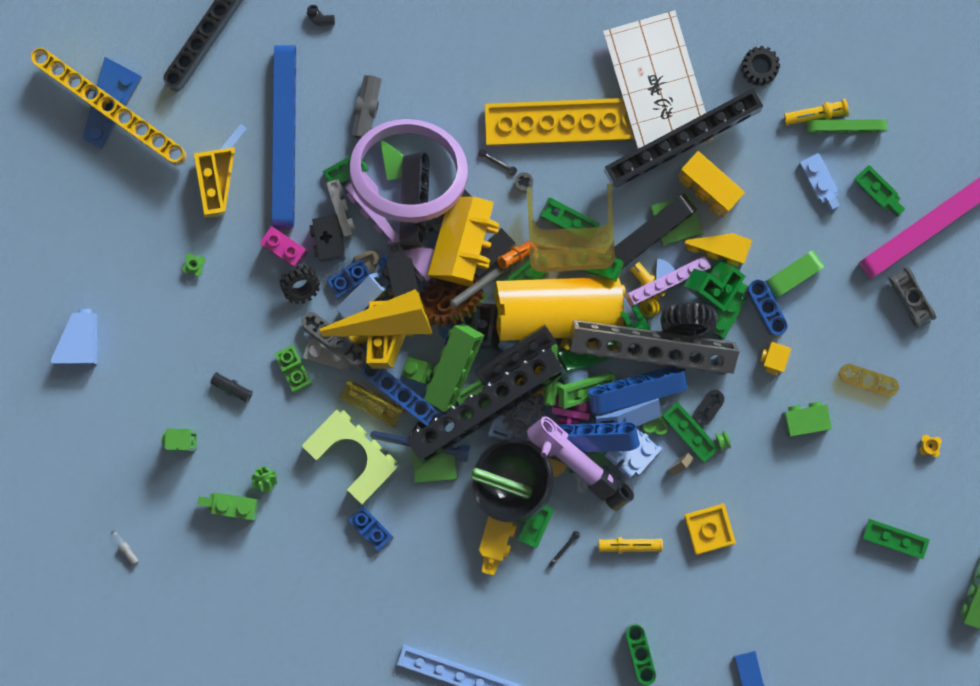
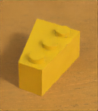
M235 147L194 153L193 159L204 219L225 216Z
M369 301V308L386 301ZM406 334L368 336L366 363L372 369H393Z

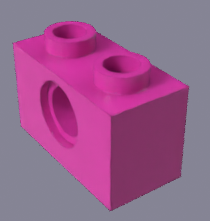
M272 226L260 242L262 247L289 265H294L295 268H297V264H301L308 253L304 247Z

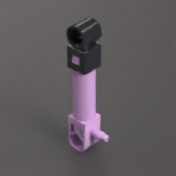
M542 417L527 430L529 439L541 449L543 457L548 455L550 457L553 455L558 457L589 484L588 489L602 501L605 500L612 510L618 511L634 499L633 490L628 484L619 483L620 478L606 466L603 468L599 467L567 439L568 434L549 417Z

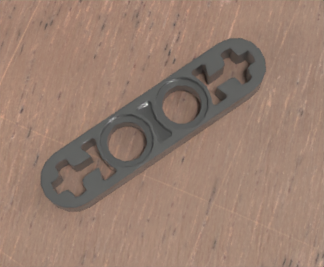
M314 312L303 315L301 323L303 329L351 367L361 369L366 366L367 355L364 349L348 337L331 336L328 339L322 338L320 328L330 324ZM307 321H315L316 326L319 328L316 329L312 324L308 326ZM345 342L348 344V347L343 351L337 350V345ZM351 351H352L353 354H354L355 356H357V357H359V356L361 355L362 360H361V361H359V360H356V361H355L353 355L350 354Z

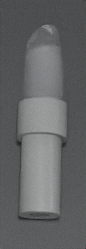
M112 530L111 537L120 552L125 555L132 566L138 563L139 560L131 551L128 543L115 530Z

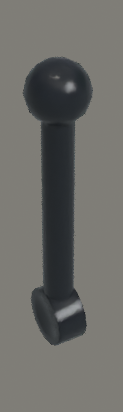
M483 149L479 150L478 155L480 157H485L507 169L511 175L517 173L516 167L504 164L488 155Z
M578 531L572 533L570 540L550 561L549 565L551 567L572 542L580 537Z

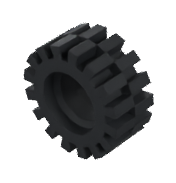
M756 46L752 50L750 49L744 56L741 63V72L744 73L743 77L747 78L749 83L753 82L756 86L758 84L764 86L766 83L769 84L778 74L780 59L779 56L776 57L775 51H770L771 48L767 47L766 49L764 46L757 48ZM761 58L767 61L768 70L765 73H757L753 69V62L756 59Z
M297 264V268L292 265L290 266V271L288 269L284 270L286 275L281 274L279 283L285 298L289 302L293 303L294 301L295 304H299V301L304 304L306 299L312 300L311 296L316 297V291L319 292L320 282L312 267H308L306 264L302 267L301 264ZM301 280H307V282L303 286L299 288H293V285L296 282Z

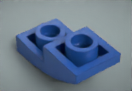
M361 258L345 267L343 271L327 279L336 297L339 298L358 287L371 273Z
M364 506L348 519L355 529L378 552L394 538Z

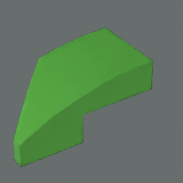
M384 139L380 140L387 180L402 178L404 155Z

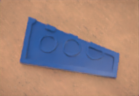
M104 57L97 86L126 107L142 77ZM106 104L105 111H111L114 104ZM91 106L82 138L102 149L116 124Z

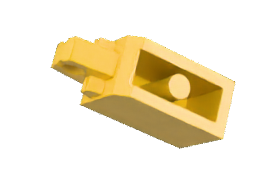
M488 516L479 548L481 555L484 556L482 572L494 575L503 557L508 558L511 546L507 545L509 537L514 536L516 525L498 521Z

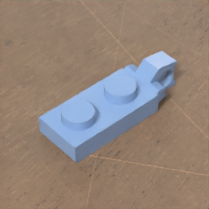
M819 153L801 161L799 165L817 200H820L821 203L826 202L830 211L838 208L840 205L836 199V196L839 195L837 188Z

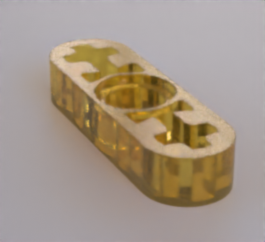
M853 364L843 365L839 369V378L844 383L887 397L895 395L899 390L897 380L892 377ZM851 368V373L858 375L859 371L862 373L857 383L855 382L857 380L856 377L851 376L847 379L846 374L843 372ZM866 374L874 377L872 386H866L863 383V377ZM879 378H882L880 383L887 384L890 381L891 386L894 387L893 390L886 392V388L883 386H878V389L875 388L879 383Z

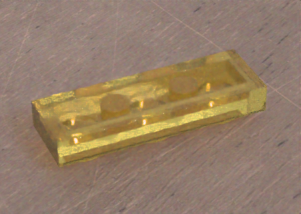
M350 379L345 384L340 399L394 428L404 408Z

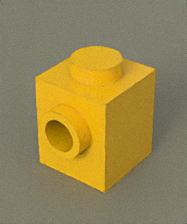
M770 342L767 350L763 349L760 361L763 363L761 367L766 368L765 372L777 376L778 373H783L792 348Z

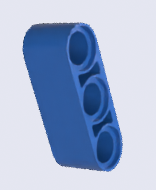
M754 280L747 287V295L766 331L773 337L784 334L788 324L770 289L763 280ZM753 285L761 286V295L753 293ZM763 303H768L772 306L771 313L767 314L762 310ZM774 321H778L782 325L780 332H775L772 329Z

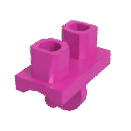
M557 396L556 405L552 406L551 410L553 414L567 416V418L559 416L558 423L566 425L579 424L580 420L572 419V417L589 420L590 416L588 402L578 404L576 408L568 407L564 409L559 406V396Z

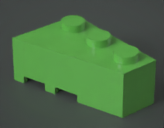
M980 557L972 583L968 589L966 602L962 604L960 609L963 623L979 629Z

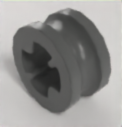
M522 172L516 176L515 186L520 192L531 190L533 178L530 174ZM520 178L529 179V186H520L518 182H521Z

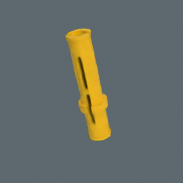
M618 537L617 539L598 540L599 552H617L622 554V552H662L663 550L662 539H622V537ZM611 545H628V546H611ZM633 545H650V546H633Z

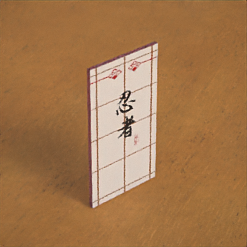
M675 10L603 31L638 149L706 113ZM712 137L703 143L714 141V138Z

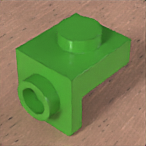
M408 356L401 376L428 385L434 376L433 370L435 365Z

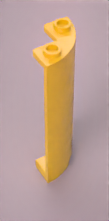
M601 277L496 281L494 300L498 309L496 330L500 341L521 340L544 324L554 338H569L573 320L625 327V323L620 315L624 311L623 297L625 296V287L621 285L619 277L617 282Z

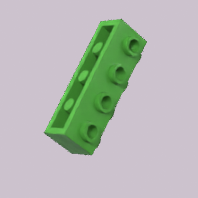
M464 323L452 327L449 331V340L440 354L442 357L433 370L434 376L432 381L425 389L426 395L424 400L443 412L455 406L484 338L482 333Z

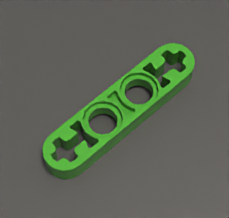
M811 120L806 122V132L810 134L887 132V120Z

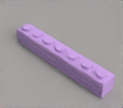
M703 256L626 294L625 298L630 307L687 280L693 269L706 271L711 266L706 256Z

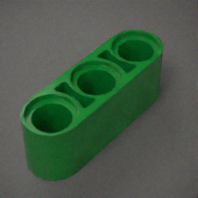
M630 624L626 627L625 637L635 675L641 684L651 685L656 679V671L645 631L639 624ZM633 628H639L641 631L640 637L637 639H631L629 636V632ZM640 648L646 651V656L642 660L635 658V652ZM645 669L651 671L652 675L649 680H642L640 677L641 672Z

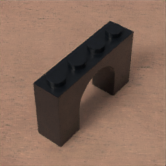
M464 189L461 197L472 196ZM445 213L437 218L428 220L427 230L430 233L434 231L439 236ZM502 228L488 240L491 243L490 248L482 247L480 255L488 258L490 263L488 269H476L475 276L479 279L497 263L498 257L508 253L512 247L516 246V242Z

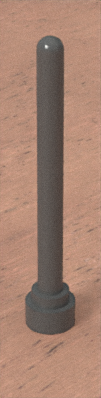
M516 263L505 269L497 265V268L452 299L450 305L454 308L459 306L501 274H510L516 269Z

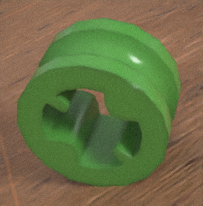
M722 431V434H715L720 451H724V448H731L726 431Z

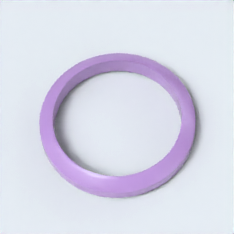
M394 120L374 127L358 141L350 160V179L358 198L376 214L399 222L418 223L444 214L458 202L463 194L467 180V161L458 142L443 129L420 120ZM403 133L423 135L435 140L448 151L456 167V178L451 187L435 200L416 205L395 203L378 195L365 181L361 170V163L366 152L376 142L391 135Z

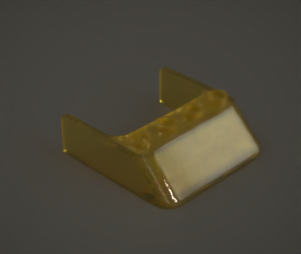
M607 184L609 221L606 225L595 228L541 230L536 226L534 220L533 189L527 188L530 263L534 270L549 272L606 269L613 265L615 260V233L612 184Z

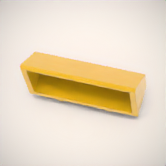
M460 197L458 202L445 212L428 276L470 287L472 286L476 269L489 268L490 260L480 254L482 247H491L490 242L484 241L486 233L497 234L499 231V223L490 220L494 202L477 197Z

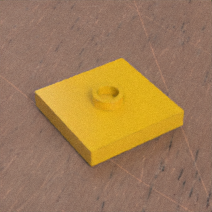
M725 503L684 514L695 555L736 544Z

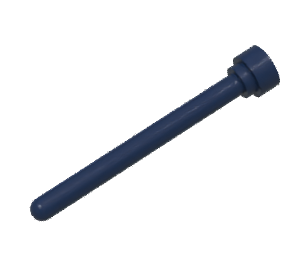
M378 431L370 433L372 439L411 447L407 437ZM462 444V446H457V448L450 447L442 453L453 455L459 461L467 462L470 446Z

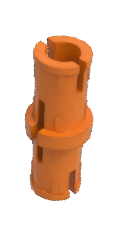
M527 241L519 247H512L508 253L497 258L498 265L505 269L514 263L522 262L526 256L536 251L534 243Z

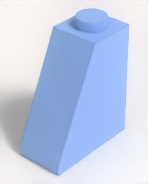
M380 270L369 275L336 308L340 312L339 314L342 319L369 309V301H379L388 293L387 287L391 286L388 278H385L384 271Z
M78 309V313L71 314L51 358V364H97V314L91 313V309Z

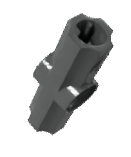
M364 75L360 97L357 98L355 105L356 116L352 137L361 139L372 129L373 119L376 118L378 111L381 78Z

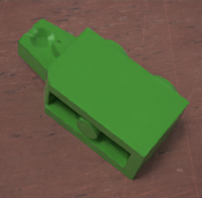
M211 493L210 498L199 496L197 505L208 506V512H211V514L256 520L259 499Z

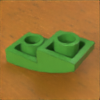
M294 345L274 353L294 394L313 385Z

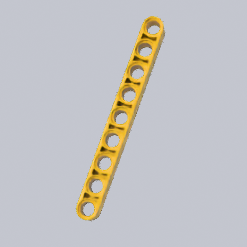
M37 48L32 52L31 60L41 71L171 164L180 166L186 162L187 154L179 144L46 49ZM42 55L47 56V59L44 63H38V60ZM63 67L62 74L55 75V70ZM80 79V84L77 87L71 86L73 80ZM91 91H97L94 99H88ZM113 103V109L105 111L106 104ZM124 115H130L128 123L121 122ZM141 127H147L146 134L138 135V130ZM157 139H164V144L161 147H155ZM174 151H181L178 159L173 160L171 158Z

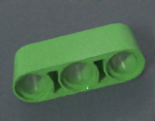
M812 250L766 280L765 283L774 299H777L825 266L815 251Z

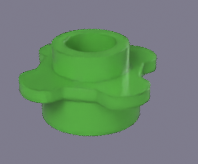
M191 253L185 256L186 263L182 267L183 272L186 274L192 273L196 276L202 275L205 258L203 256H193Z

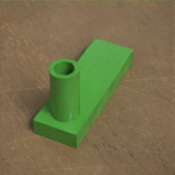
M609 371L566 385L557 381L559 406L565 409L588 402V390L599 385L614 382L615 374Z

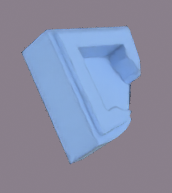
M657 259L656 279L675 271L668 262Z

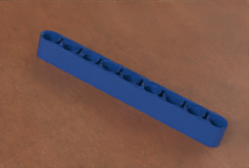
M274 45L272 226L294 227L296 45Z

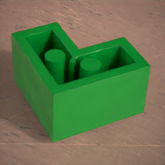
M717 261L711 273L693 269L684 287L705 304L725 312L746 276L734 266Z

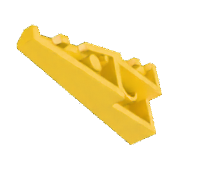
M416 289L320 328L322 337L432 334L420 295Z

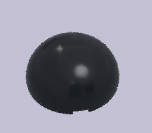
M518 438L503 439L492 444L479 457L474 468L532 488L530 498L525 499L473 480L472 490L474 498L479 507L491 518L507 523L521 522L535 516L547 504L554 485L553 469L548 457H543L541 449L534 443Z

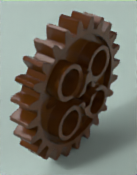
M475 276L472 285L479 281ZM436 278V282L429 281L431 286H424L425 292L419 293L430 325L436 324L438 328L442 324L447 328L450 323L456 326L458 320L464 322L465 316L471 318L470 312H477L476 306H481L480 300L484 299L482 295L484 291L481 289L454 308L450 305L451 300L469 287Z

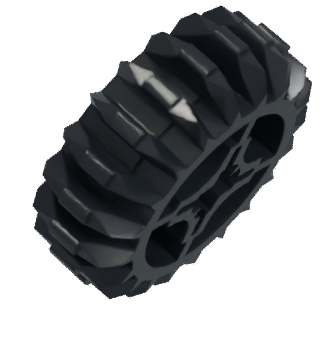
M695 302L667 306L662 310L660 317L661 328L664 332L687 336L711 333L716 329L718 322L716 310L713 307Z

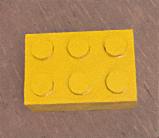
M699 151L695 153L678 174L679 182L688 189L690 187L696 192L694 195L700 201H706L710 204V209L718 216L722 215L725 217L745 194V191Z

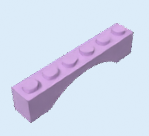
M363 172L362 174L367 184L379 195V189L376 184ZM352 183L346 186L345 189L348 192L346 197L352 204L356 202L361 207L360 213L367 220L371 218L375 223L373 225L374 229L380 235L384 233L389 240L386 242L388 244L400 242L399 235L391 228L385 217L376 214L363 204L356 195ZM429 248L403 250L404 255L412 259L413 267L416 269L415 275L421 282L426 280L427 283L432 281L434 277L428 276L434 250Z

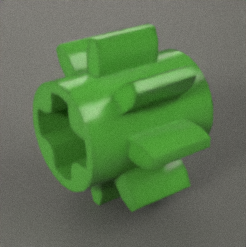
M266 466L257 468L254 475H251L253 488H259L263 493L272 491L275 485L278 484L276 471H270Z

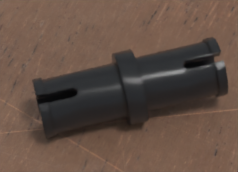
M218 372L213 375L210 384L226 391L227 395H233L245 401V403H248L253 395L252 390L237 384L238 381L230 380Z

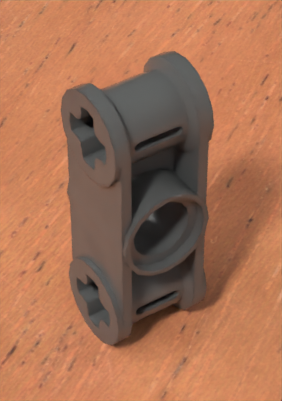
M908 266L904 267L903 271L896 275L888 276L892 288L896 291L911 322L917 329L921 328V325L925 322L937 318ZM910 292H913L916 295V301L914 303H911L908 300V295Z

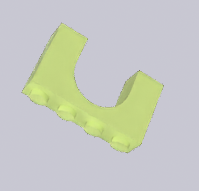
M336 409L308 438L302 447L316 461H319L339 441L348 439L360 443L367 454V466L361 476L347 491L363 505L398 469L395 466L397 461L389 453L385 456L380 451L383 447L374 439L372 441L368 440L365 437L367 432L359 424L355 427L350 422L352 417L344 410L340 413Z

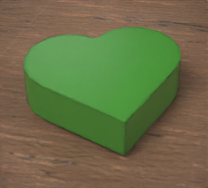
M661 415L656 419L641 424V429L647 434L654 433L657 436H663L668 432L669 426Z

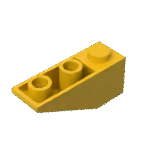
M731 233L686 240L683 246L687 247L689 252L695 254L702 252L707 254L706 257L718 261L720 258L727 261L726 264L738 268V265H744L752 240Z

